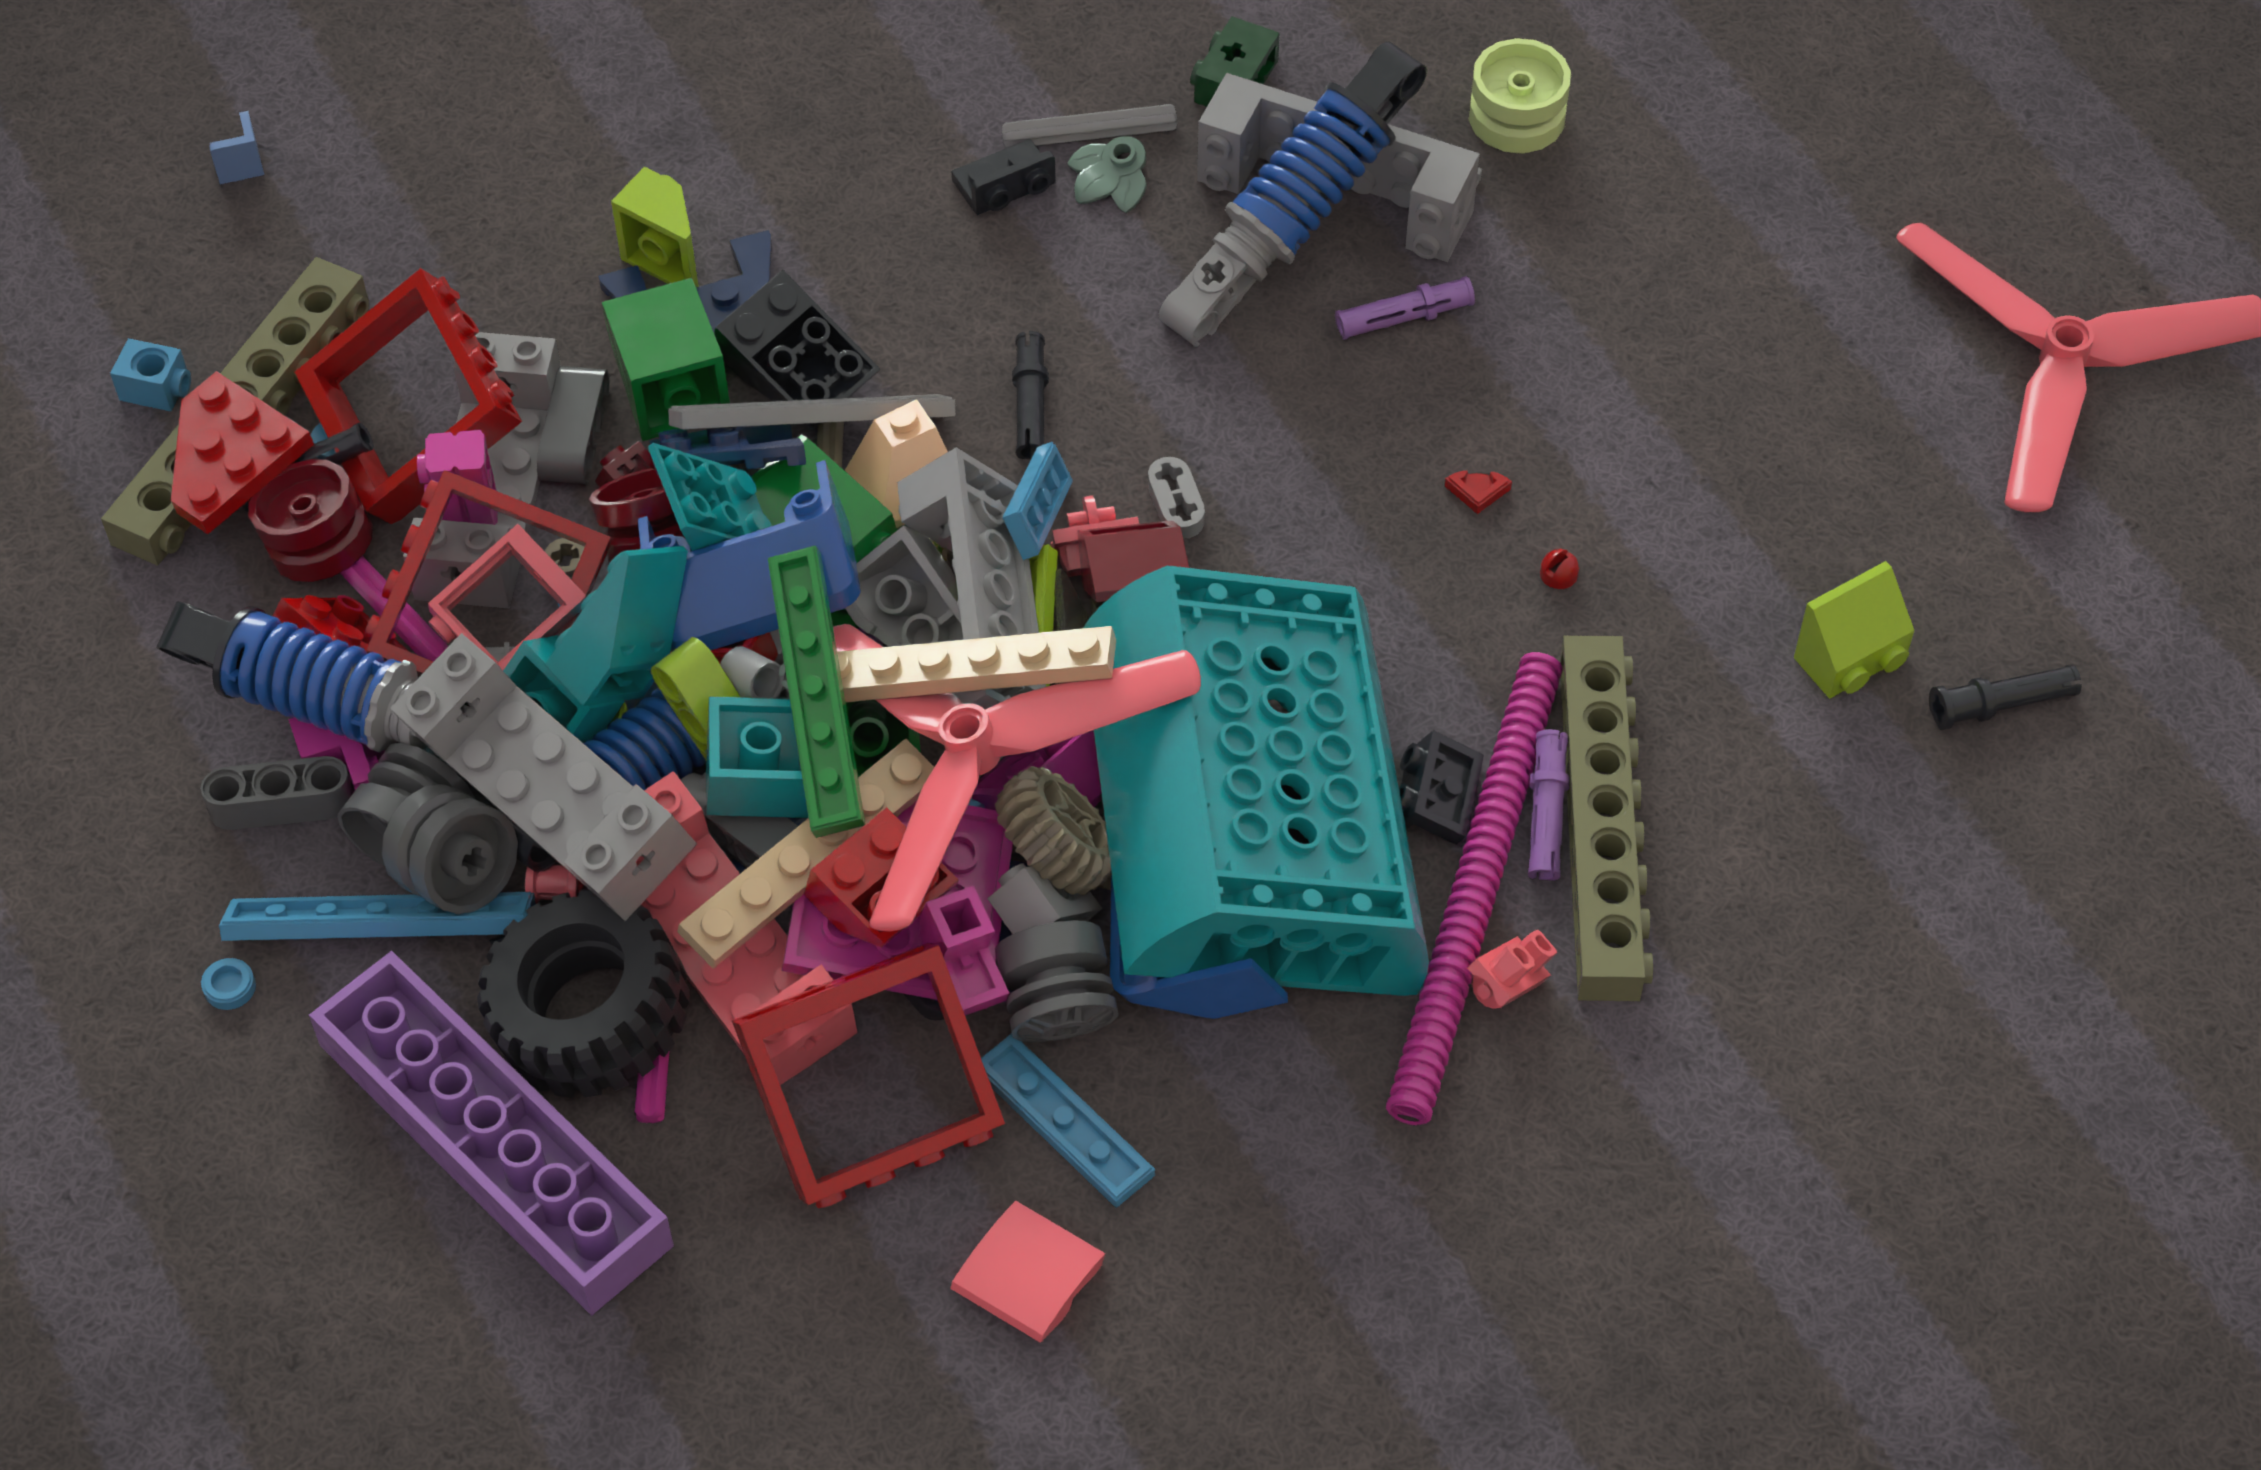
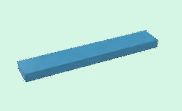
M500 892L493 901L477 911L455 914L442 910L415 894L242 898L230 901L219 924L222 941L504 934L503 930L514 919L520 922L528 915L526 910L534 906L536 902L535 895L531 892Z

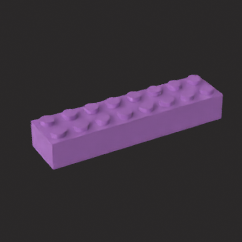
M392 950L309 1014L319 1045L591 1316L674 1246L667 1216Z

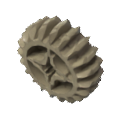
M1031 766L1027 770L1020 772L1017 776L1012 777L1003 786L1004 789L997 795L998 801L995 803L996 812L999 814L997 817L998 822L1006 829L1005 837L1015 845V852L1020 853L1026 859L1027 865L1034 867L1042 879H1049L1055 888H1063L1069 894L1075 895L1078 893L1085 895L1092 889L1095 890L1099 885H1102L1112 875L1105 821L1098 814L1099 809L1094 808L1089 803L1087 796L1079 793L1074 784H1068L1060 774H1052L1047 768Z

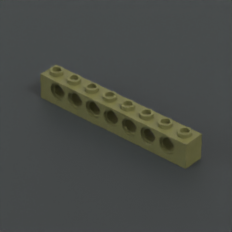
M315 257L220 374L286 416L291 407L292 399L302 388L295 371L368 311L369 299L363 276ZM179 424L101 518L110 545L157 566L168 553L173 554L180 548L184 539V533L192 524L176 513L171 502Z
M1564 635L1559 662L1563 667L1560 678L1563 732L1568 735L1565 765L1566 774L1570 777L1569 790L1566 793L1578 1000L1640 1001L1643 985L1652 983L1653 956L1652 953H1644L1643 939H1649L1650 912L1649 908H1641L1640 895H1646L1647 868L1646 865H1638L1637 852H1643L1644 824L1643 822H1635L1634 810H1640L1641 781L1640 779H1632L1631 768H1637L1639 747L1638 738H1629V726L1635 725V697H1629L1626 694V685H1632L1633 659L1632 656H1624L1623 636ZM1595 730H1601L1606 733L1597 732ZM1598 771L1606 772L1608 775L1600 774ZM1600 813L1609 814L1613 817H1604ZM1601 856H1610L1616 860H1607ZM1603 899H1612L1619 903L1611 904L1605 902ZM1605 943H1616L1622 946V948H1612Z

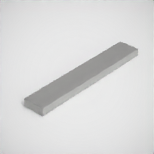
M930 394L671 406L669 409V425L680 429L875 420L916 399L929 417L955 416V400L944 395Z

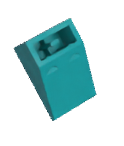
M656 443L648 446L679 528L692 551L772 526L769 519L762 512L755 494L757 492L756 485L746 471Z
M684 546L626 550L619 553L609 563L607 567L608 574L598 589L590 593L582 602V612L573 625L566 629L555 641L554 646L556 649L545 663V666L583 706L643 698L653 684L654 679L651 674V667L670 654L688 554V550Z

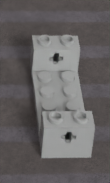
M1226 73L1198 122L1197 181L1205 183L1209 188L1216 191L1227 190L1239 194L1258 158L1266 159L1270 163V157L1273 153L1282 150L1281 144L1288 137H1293L1292 132L1298 124H1304L1305 115L1309 111H1316L1314 107L1317 101ZM1388 124L1394 132L1396 140L1391 146L1383 148L1373 163L1362 162L1366 168L1365 173L1358 178L1352 176L1354 186L1351 189L1359 194L1371 193L1392 200L1393 203L1400 207L1409 208L1405 249L1414 251L1415 254L1424 259L1436 258L1448 262L1473 214L1480 153Z
M478 332L475 335L478 342L492 354L497 362L498 367L494 369L495 373L508 387L510 386L515 396L511 398L512 404L522 420V423L488 449L498 492L535 506L540 485L537 476L538 449L556 374L561 366L556 339ZM455 360L453 368L461 399L457 418L458 422L477 407L479 403ZM498 512V523L496 525L441 520L412 588L414 600L431 601L517 523L527 533L530 524ZM413 518L412 524L419 527L423 518ZM404 553V555H403V559H404V561H405V559H406V557H407V554H406V553ZM512 555L458 604L510 608L520 562Z
M957 447L897 482L900 503L899 514L902 523L935 541L941 547L953 552L952 566L956 575L957 608L961 617L963 640L1039 633L1029 558L1022 559L1002 518L1018 485ZM1046 684L953 692L952 694L957 696L963 704H976L987 709L1018 694L1044 688Z
M462 633L389 708L424 744L624 921L634 913L697 845L671 813L637 784L634 786L629 784L518 688L494 660ZM467 703L470 707L463 713L460 708ZM640 856L644 857L643 861L637 866V859Z

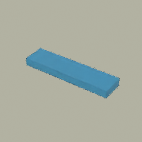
M1053 442L1037 447L1002 517L1023 560L1039 555L1073 481Z
M1012 1033L981 1058L992 1089L1115 1208L1120 1206L1155 1176V1168L1026 1045L1014 1039Z

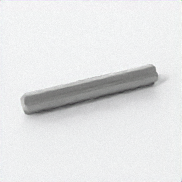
M1167 104L1006 122L1002 125V138L1005 148H1008L1027 139H1031L1035 146L1173 131L1177 126V115L1174 106Z

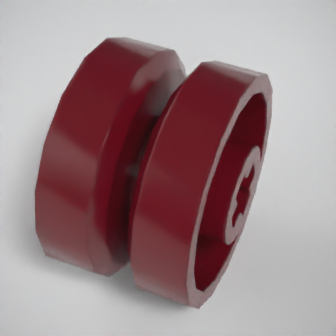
M309 459L289 465L249 501L248 517L265 544L271 560L281 575L293 581L314 582L339 574L350 568L365 554L372 540V522L357 498V493L348 475L341 466L328 460Z
M655 468L640 470L610 481L595 490L589 498L595 521L599 526L609 528L604 533L611 537V546L607 553L609 563L623 551L640 549L639 518L648 517L656 537L665 534L684 537Z

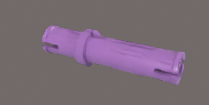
M1467 276L1431 287L1428 283L1417 285L1416 291L1377 300L1342 311L1337 310L1335 312L1336 325L1343 340L1355 335L1387 328L1422 317L1426 321L1436 319L1437 313L1474 305L1475 294L1472 283Z
M1548 729L1536 733L1535 774H1530L1529 785L1533 790L1534 799L1528 876L1531 879L1536 878L1538 872L1539 879L1555 881L1560 878L1561 873L1560 851L1562 845L1564 792L1569 790L1570 777L1566 774L1565 765L1568 735L1562 732L1560 733V739H1558L1559 730Z

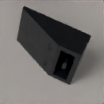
M781 270L715 327L714 335L723 355V361L743 381L773 402L849 398L880 371V368L784 270ZM804 423V424H806V425L809 426L810 428L814 429V428L817 427L820 423Z

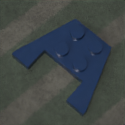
M769 230L730 240L731 251L740 271V276L696 287L713 332L717 325L771 280L772 241ZM638 265L598 276L601 290L612 299L647 290Z
M791 424L706 428V430L688 433L686 429H674L660 432L659 439L649 441V445L656 443L724 465L744 463L746 469L765 468L766 462L787 460L788 466L806 464L804 444L800 438L792 439ZM653 462V465H654L656 474H657V476H659V474H658V472H657V469H656V467H655V464H654V462Z

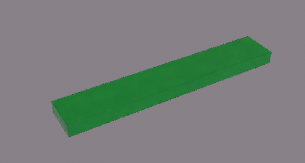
M815 545L769 557L768 565L810 829L815 838L862 827L866 823L822 557Z

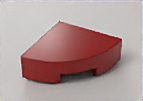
M1465 470L1445 478L1444 486L1476 514H1479L1510 491L1512 481L1496 472H1490V475L1480 473L1468 474V471Z

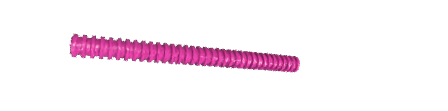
M1540 652L1525 654L1520 659L1519 669L1516 672L1512 693L1509 696L1508 705L1501 722V730L1498 732L1497 742L1494 745L1493 755L1490 758V767L1487 769L1486 779L1483 782L1482 792L1479 795L1478 805L1475 808V817L1471 821V830L1467 835V843L1464 845L1463 856L1460 858L1459 869L1456 871L1455 882L1452 884L1451 895L1448 898L1447 908L1444 911L1443 921L1440 924V934L1436 937V947L1432 951V960L1428 964V974L1423 984L1424 987L1420 990L1419 1001L1415 1007L1416 1014L1412 1017L1411 1028L1407 1033V1042L1403 1047V1056L1400 1057L1399 1069L1395 1073V1083L1391 1086V1097L1388 1098L1386 1103L1388 1113L1396 1120L1405 1124H1427L1431 1121L1432 1108L1436 1105V1094L1440 1091V1081L1445 1074L1444 1067L1448 1064L1449 1060L1448 1053L1453 1047L1452 1039L1456 1036L1457 1025L1461 1019L1460 1012L1464 1009L1465 998L1469 992L1468 985L1471 984L1473 975L1467 967L1480 955V945L1484 941V932L1488 928V919L1491 917L1493 909L1492 905L1495 904L1496 892L1499 890L1500 879L1503 877L1504 866L1508 859L1507 854L1510 852L1511 841L1514 839L1515 828L1518 826L1519 815L1522 812L1523 802L1526 798V790L1530 785V774L1533 773V765L1536 764V733L1545 730L1547 726L1548 716L1551 713L1552 703L1555 700V691L1558 689L1559 679L1563 672L1561 663L1548 654ZM1397 1115H1406L1409 1117L1419 1119V1121H1408L1398 1117Z

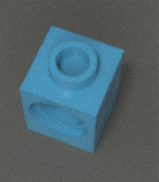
M128 338L110 372L120 401L166 411H172L178 398L185 397L191 385V373L186 368L181 349Z

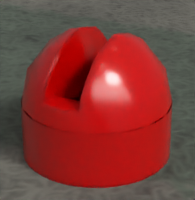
M1554 549L1548 552L1541 562L1540 577L1551 588L1566 589L1574 585L1578 579V560L1565 549ZM1562 562L1555 573L1551 571L1555 565Z

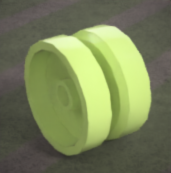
M1515 38L1500 41L1485 49L1474 65L1469 122L1474 133L1487 145L1504 152L1528 153L1542 150L1555 142L1564 129L1570 88L1571 70L1565 58L1553 47L1529 39Z

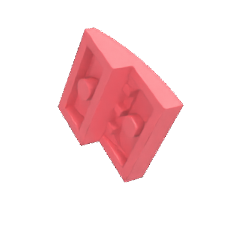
M1015 1201L996 1221L970 1254L953 1279L950 1289L1041 1343L1069 1312L1073 1298L1100 1269L1105 1253Z

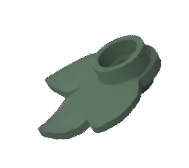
M1121 136L1111 140L1108 144L1092 143L1078 149L1068 161V166L1080 173L1075 182L1076 202L1088 204L1111 195L1119 209L1125 213L1132 211L1142 199L1147 187L1142 173L1147 159L1143 144L1136 138ZM1123 153H1130L1125 159H1117Z

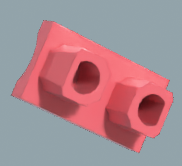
M1093 495L1083 497V511L1066 514L1069 528L1052 530L1053 541L1050 542V546L1058 551L1060 563L1066 577L1081 575L1077 530L1139 524L1138 516L1116 520L1114 506L1097 509Z
M1537 929L1527 935L1522 941L1517 936L1478 957L1467 967L1472 975H1474L1472 987L1476 998L1484 1006L1497 1009L1533 990L1551 976L1544 965L1557 954V950L1543 933Z

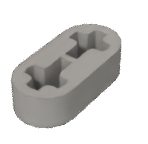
M1162 457L1154 461L1148 470V489L1160 521L1173 520L1181 527L1183 539L1196 536L1203 529L1205 509L1190 468L1184 461L1175 457ZM1170 474L1173 480H1177L1176 490H1170L1168 482L1162 479L1163 475ZM1176 505H1182L1185 514L1191 516V519L1183 521L1180 516H1176Z

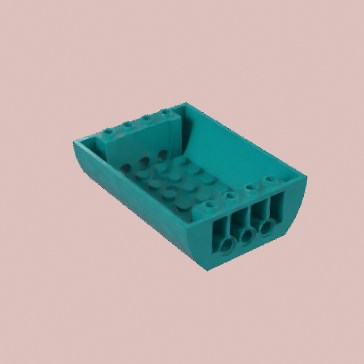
M1165 566L1135 580L1111 596L1089 618L1083 629L1112 626L1116 637L1113 669L1177 651L1187 650L1196 660L1201 676V687L1196 694L1094 730L1124 974L1171 978L1184 973L1252 958L1283 987L1399 996L1417 995L1428 973V952L1368 611L1356 587ZM1268 700L1278 701L1284 709L1288 710V713L1277 712L1269 705ZM1281 785L1292 786L1293 790L1301 795L1302 800L1292 799L1283 792ZM1288 829L1299 830L1308 839L1309 844L1295 841L1290 836Z

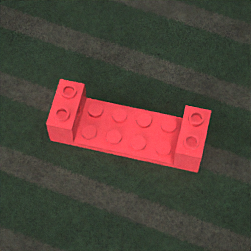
M673 771L644 791L674 816L697 845L641 905L649 910L653 919L658 920L684 966L687 979L743 1052L732 1020L830 982L833 979L822 964L806 975L782 971L787 934L775 919L764 926L714 969L677 932L679 923L740 873L709 834L703 809ZM640 856L637 859V866L643 861L644 857ZM852 1003L763 1039L780 1085L858 1033Z

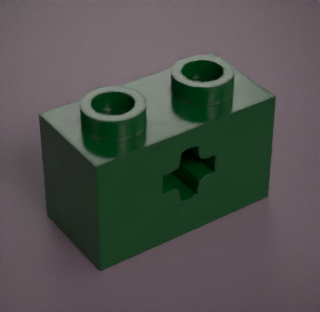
M1231 16L1222 32L1216 31L1213 35L1209 52L1205 59L1198 60L1193 67L1190 84L1194 86V103L1207 107L1226 73L1264 85L1278 62L1280 32Z

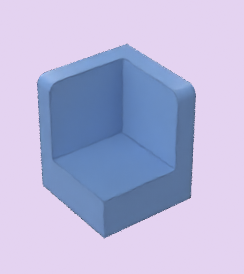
M248 111L239 113L244 136L210 143V152L220 184L264 175Z

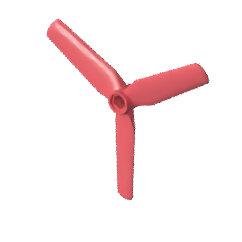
M1923 223L1910 224L1901 229L1896 236L1900 244L2008 330L2041 349L2039 354L2040 366L2027 383L2004 501L2007 507L2016 511L2042 512L2047 511L2053 505L2087 391L2085 367H2124L2261 337V299L2256 295L2112 312L2088 321L2070 315L2054 318L2044 307Z
M850 624L833 627L837 652L883 647ZM1181 650L1114 668L1112 678L1059 683L1018 694L987 709L976 704H963L952 693L876 699L878 703L909 729L943 744L946 750L923 785L870 919V926L879 931H896L904 929L913 923L976 790L979 775L992 770L1002 756L1036 751L1196 694L1201 687V676L1197 662L1192 654L1187 650Z

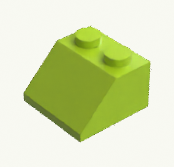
M644 166L611 201L620 258L632 266L638 265L640 270L667 284L692 278L695 287H699L682 186L670 176L660 175Z
M1885 561L1807 603L1794 659L1829 699L1843 691L1847 694L1858 691L1867 683L1870 676L1883 669L1887 673L1895 671L1904 664L1909 656L1908 651L1914 634V628L1892 567Z

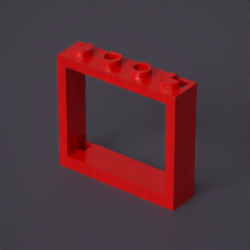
M420 268L295 371L328 438L360 423L340 382L427 311L430 312L479 403L477 407L444 433L451 432L453 436H456L460 431L481 430L485 435L487 449H489L522 423L512 404L511 398L515 396L514 393L495 373L494 369L498 367L495 358L478 342L475 336L479 332L478 327L471 317L460 309L457 303L460 295L449 286L445 277L441 276L437 279ZM334 448L336 453L339 452L338 448ZM374 448L367 453L364 452L342 463L365 510L390 524L400 521L421 504L425 484H429H420L417 455L390 477H388ZM423 449L419 454H425V449Z
M443 470L439 482L430 480L424 492L420 507L427 510L420 526L412 524L405 536L401 552L406 553L407 557L401 571L392 569L387 578L382 597L388 599L382 615L381 617L372 615L362 639V642L369 644L366 652L367 654L370 652L381 654L385 662L389 659L412 662L416 666L418 678L433 663L431 660L393 646L389 642L453 494L584 546L585 548L571 580L586 596L591 593L611 546V537ZM582 610L579 611L553 636H560L566 629L570 628L579 616V614L582 612Z
M927 942L732 1020L797 1195L807 1205L815 1203L817 1208H823L835 1204L847 1197L846 1189L863 1182L867 1188L886 1183L896 1177L894 1170L912 1162H914L915 1167L932 1164L945 1157L943 1149L963 1142L964 1147L985 1142L993 1137L991 1129L1005 1124L939 945ZM928 973L979 1113L824 1177L815 1179L763 1039Z

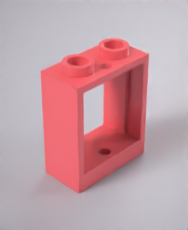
M517 523L428 603L430 613L434 616L428 623L448 644L462 633L504 670L523 641L553 636L581 611V604L587 596ZM513 555L561 606L498 662L450 610Z

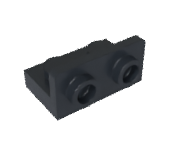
M1027 139L952 170V181L976 215L989 210L999 211L1013 200L1028 194H1040L1048 189L1050 185L1056 183L1055 157L1049 150L1040 153L1032 140Z
M1434 730L1417 744H1410L1400 762V769L1404 773L1399 793L1406 830L1414 824L1456 845L1466 838L1484 754Z

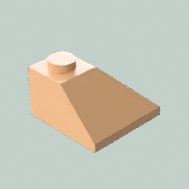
M916 399L873 421L845 471L892 512L896 528L905 524L902 523L899 514L900 503L897 482L946 454L948 451L936 426Z

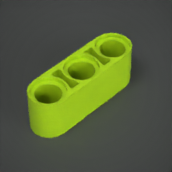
M691 637L652 666L651 674L663 696L707 761L709 697H740L710 649L699 639Z

